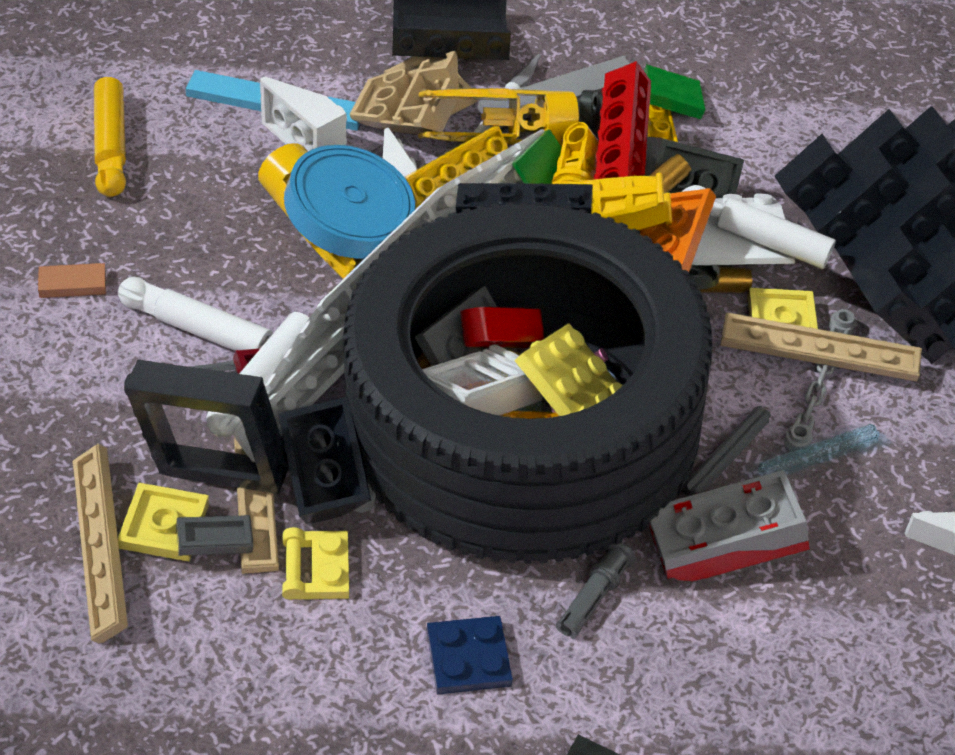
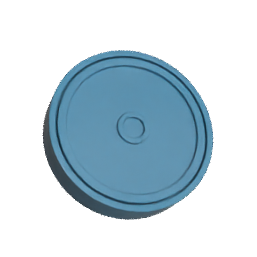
M346 145L321 146L302 155L291 171L284 192L285 209L295 228L306 239L323 250L348 258L365 259L415 210V199L412 189L404 176L393 165L367 150Z

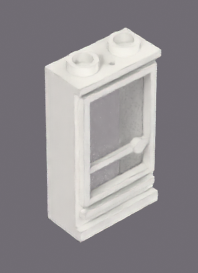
M496 344L491 345L489 350L485 349L483 352H475L422 369L438 388L455 400L477 410L498 416L542 401L543 398L542 394L514 361L519 355Z

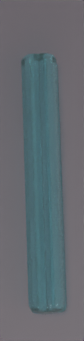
M873 424L856 428L761 462L757 469L758 474L764 476L782 470L785 471L786 475L877 443L880 433Z

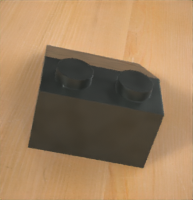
M647 137L645 176L652 174L669 158L677 154L681 155L691 167L688 176L668 193L682 192L689 186L700 185L705 189L711 188L716 198H723V195L736 194L745 159L663 138Z

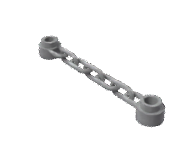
M847 309L838 310L831 316L829 330L852 335L857 324L854 314ZM817 363V371L820 373L818 381H813L808 386L805 394V402L808 404L806 412H801L797 415L794 425L787 429L784 437V445L789 451L800 454L809 450L813 440L811 431L815 422L811 412L813 407L819 406L823 402L827 391L826 385L823 383L824 378L827 375H831L836 367L831 366L828 370L827 364L822 368V364ZM814 386H816V387H815V391H816V392H819L820 389L822 388L821 393H820L819 398H818L817 401H816V396H815V395H813V396L811 397V399H810V395H811V393H812V390H813V387H814ZM801 418H803V423H807L810 420L808 427L800 424Z

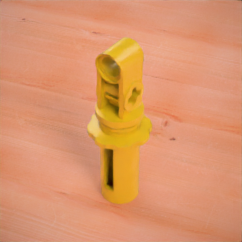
M577 122L571 125L564 133L561 154L557 161V172L553 176L552 184H565L594 179L599 140L587 124Z

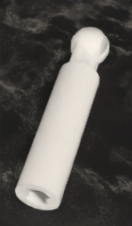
M693 185L685 188L682 192L705 188L700 185ZM729 198L724 203L715 201L710 215L717 217L718 227L821 269L825 268L836 243V240L733 198Z
M133 276L127 278L120 284L118 289V297L126 307L151 314L157 320L234 351L262 348L273 334L270 329L170 289H161L147 283L140 277Z
M300 312L290 313L240 374L262 377L265 385L309 317ZM208 411L206 416L208 429L217 437L232 436L241 422L239 417L230 414Z

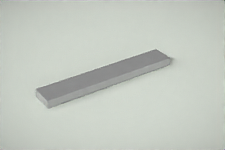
M621 56L519 89L574 92L577 100L581 98L583 90H597L600 95L604 87L605 73L630 63L625 56ZM520 96V105L535 104L537 96ZM481 100L477 108L482 114L483 107L509 108V101ZM527 113L523 114V119L531 117Z

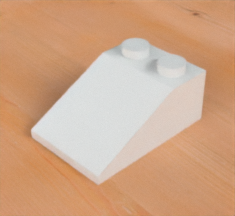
M263 77L260 79L262 124L285 144L298 143L303 145L307 151L327 145H346L347 115L341 106L336 105L327 96L272 78Z

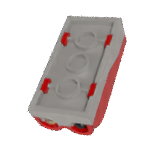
M784 470L671 501L665 508H660L658 518L655 517L649 522L651 534L667 579L675 578L681 581L706 579L810 550L807 521Z

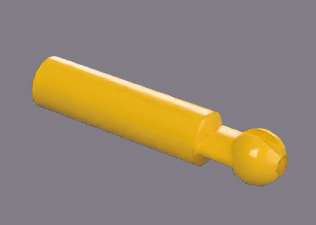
M104 77L95 82L93 89L94 161L98 167L95 185L98 192L102 195L114 197L121 194L126 186V178L123 173V166L126 162L124 87L118 79Z

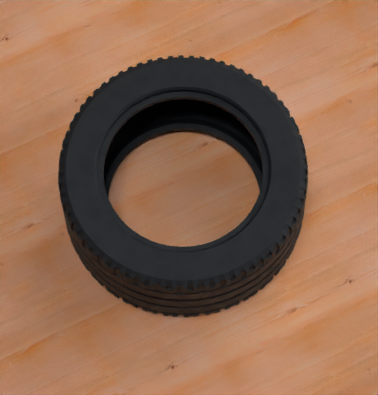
M511 202L501 206L499 204H491V207L477 206L474 210L468 208L458 214L456 212L450 213L445 218L438 217L435 219V222L422 224L420 229L414 228L410 231L409 235L401 236L399 242L390 244L387 251H382L379 254L378 260H373L370 263V269H366L363 272L362 279L358 280L356 289L351 294V300L348 302L345 314L343 352L346 396H348L367 482L376 494L380 504L385 503L386 510L389 513H395V517L399 522H406L407 528L410 530L419 531V535L423 538L430 537L432 542L437 545L441 543L446 545V549L452 551L458 549L461 550V554L467 556L469 553L475 554L476 558L479 559L489 557L492 558V561L496 562L503 559L508 560V563L524 561V564H531V561L547 563L548 560L553 559L556 562H560L567 557L577 559L579 555L584 553L587 556L592 555L598 549L604 551L613 543L615 545L622 543L625 537L630 539L635 536L637 530L643 531L647 528L648 522L655 517L658 518L660 508H665L682 491L692 471L701 438L712 362V327L709 312H707L705 301H702L701 291L697 290V284L694 280H690V274L687 270H682V264L678 260H673V255L670 252H664L663 247L658 243L654 244L650 237L640 235V231L629 229L628 225L622 222L616 223L613 218H603L601 214L595 212L590 214L584 209L574 210L570 206L563 208L557 207L558 204L547 206L537 202L536 205H529L528 202L514 205ZM485 286L497 308L540 309L545 338L569 323L573 329L581 333L586 345L593 353L601 348L607 353L608 360L604 362L606 368L623 386L605 400L589 408L563 416L536 419L498 416L469 407L438 388L423 372L416 360L423 351L415 336L475 289Z

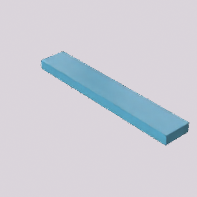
M195 70L186 87L187 97L261 111L260 83ZM328 97L346 112V129L358 131L360 123L352 120L349 115L356 102Z

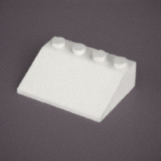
M737 194L723 195V198L715 199V201L724 203L729 198H733L785 219L782 206L769 194H755L754 198H742V196ZM709 215L692 265L795 264V258L718 227L717 217Z

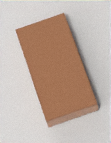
M105 263L39 266V298L106 294Z

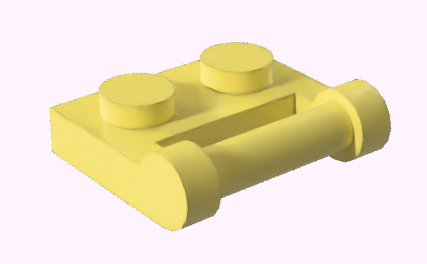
M295 527L285 529L283 531V545L286 547V581L282 585L283 598L287 600L348 599V531H303ZM301 547H312V583H303L301 581Z

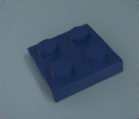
M501 616L427 623L426 631L437 695L512 687L513 679Z

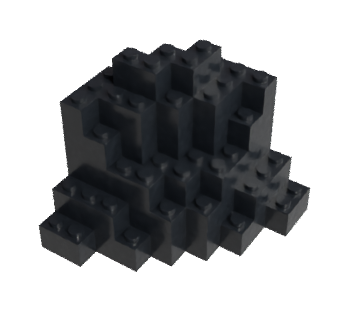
M930 106L909 126H906L888 109L841 151L821 134L774 176L784 193L805 212L815 230L836 240L834 248L876 314L911 346L922 348L921 355L933 364L952 347L955 349V119L948 123L933 106Z

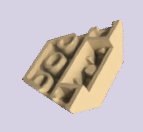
M456 51L446 53L447 59L433 64L430 63L429 59L422 61L419 68L408 72L401 68L368 79L349 114L351 119L381 130L389 128L393 132L419 134L427 131L443 132L458 99L421 98L418 94L428 89H459Z

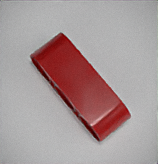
M476 307L460 312L465 347L489 348L491 345L496 344L502 348H530L533 342L545 339L540 309Z

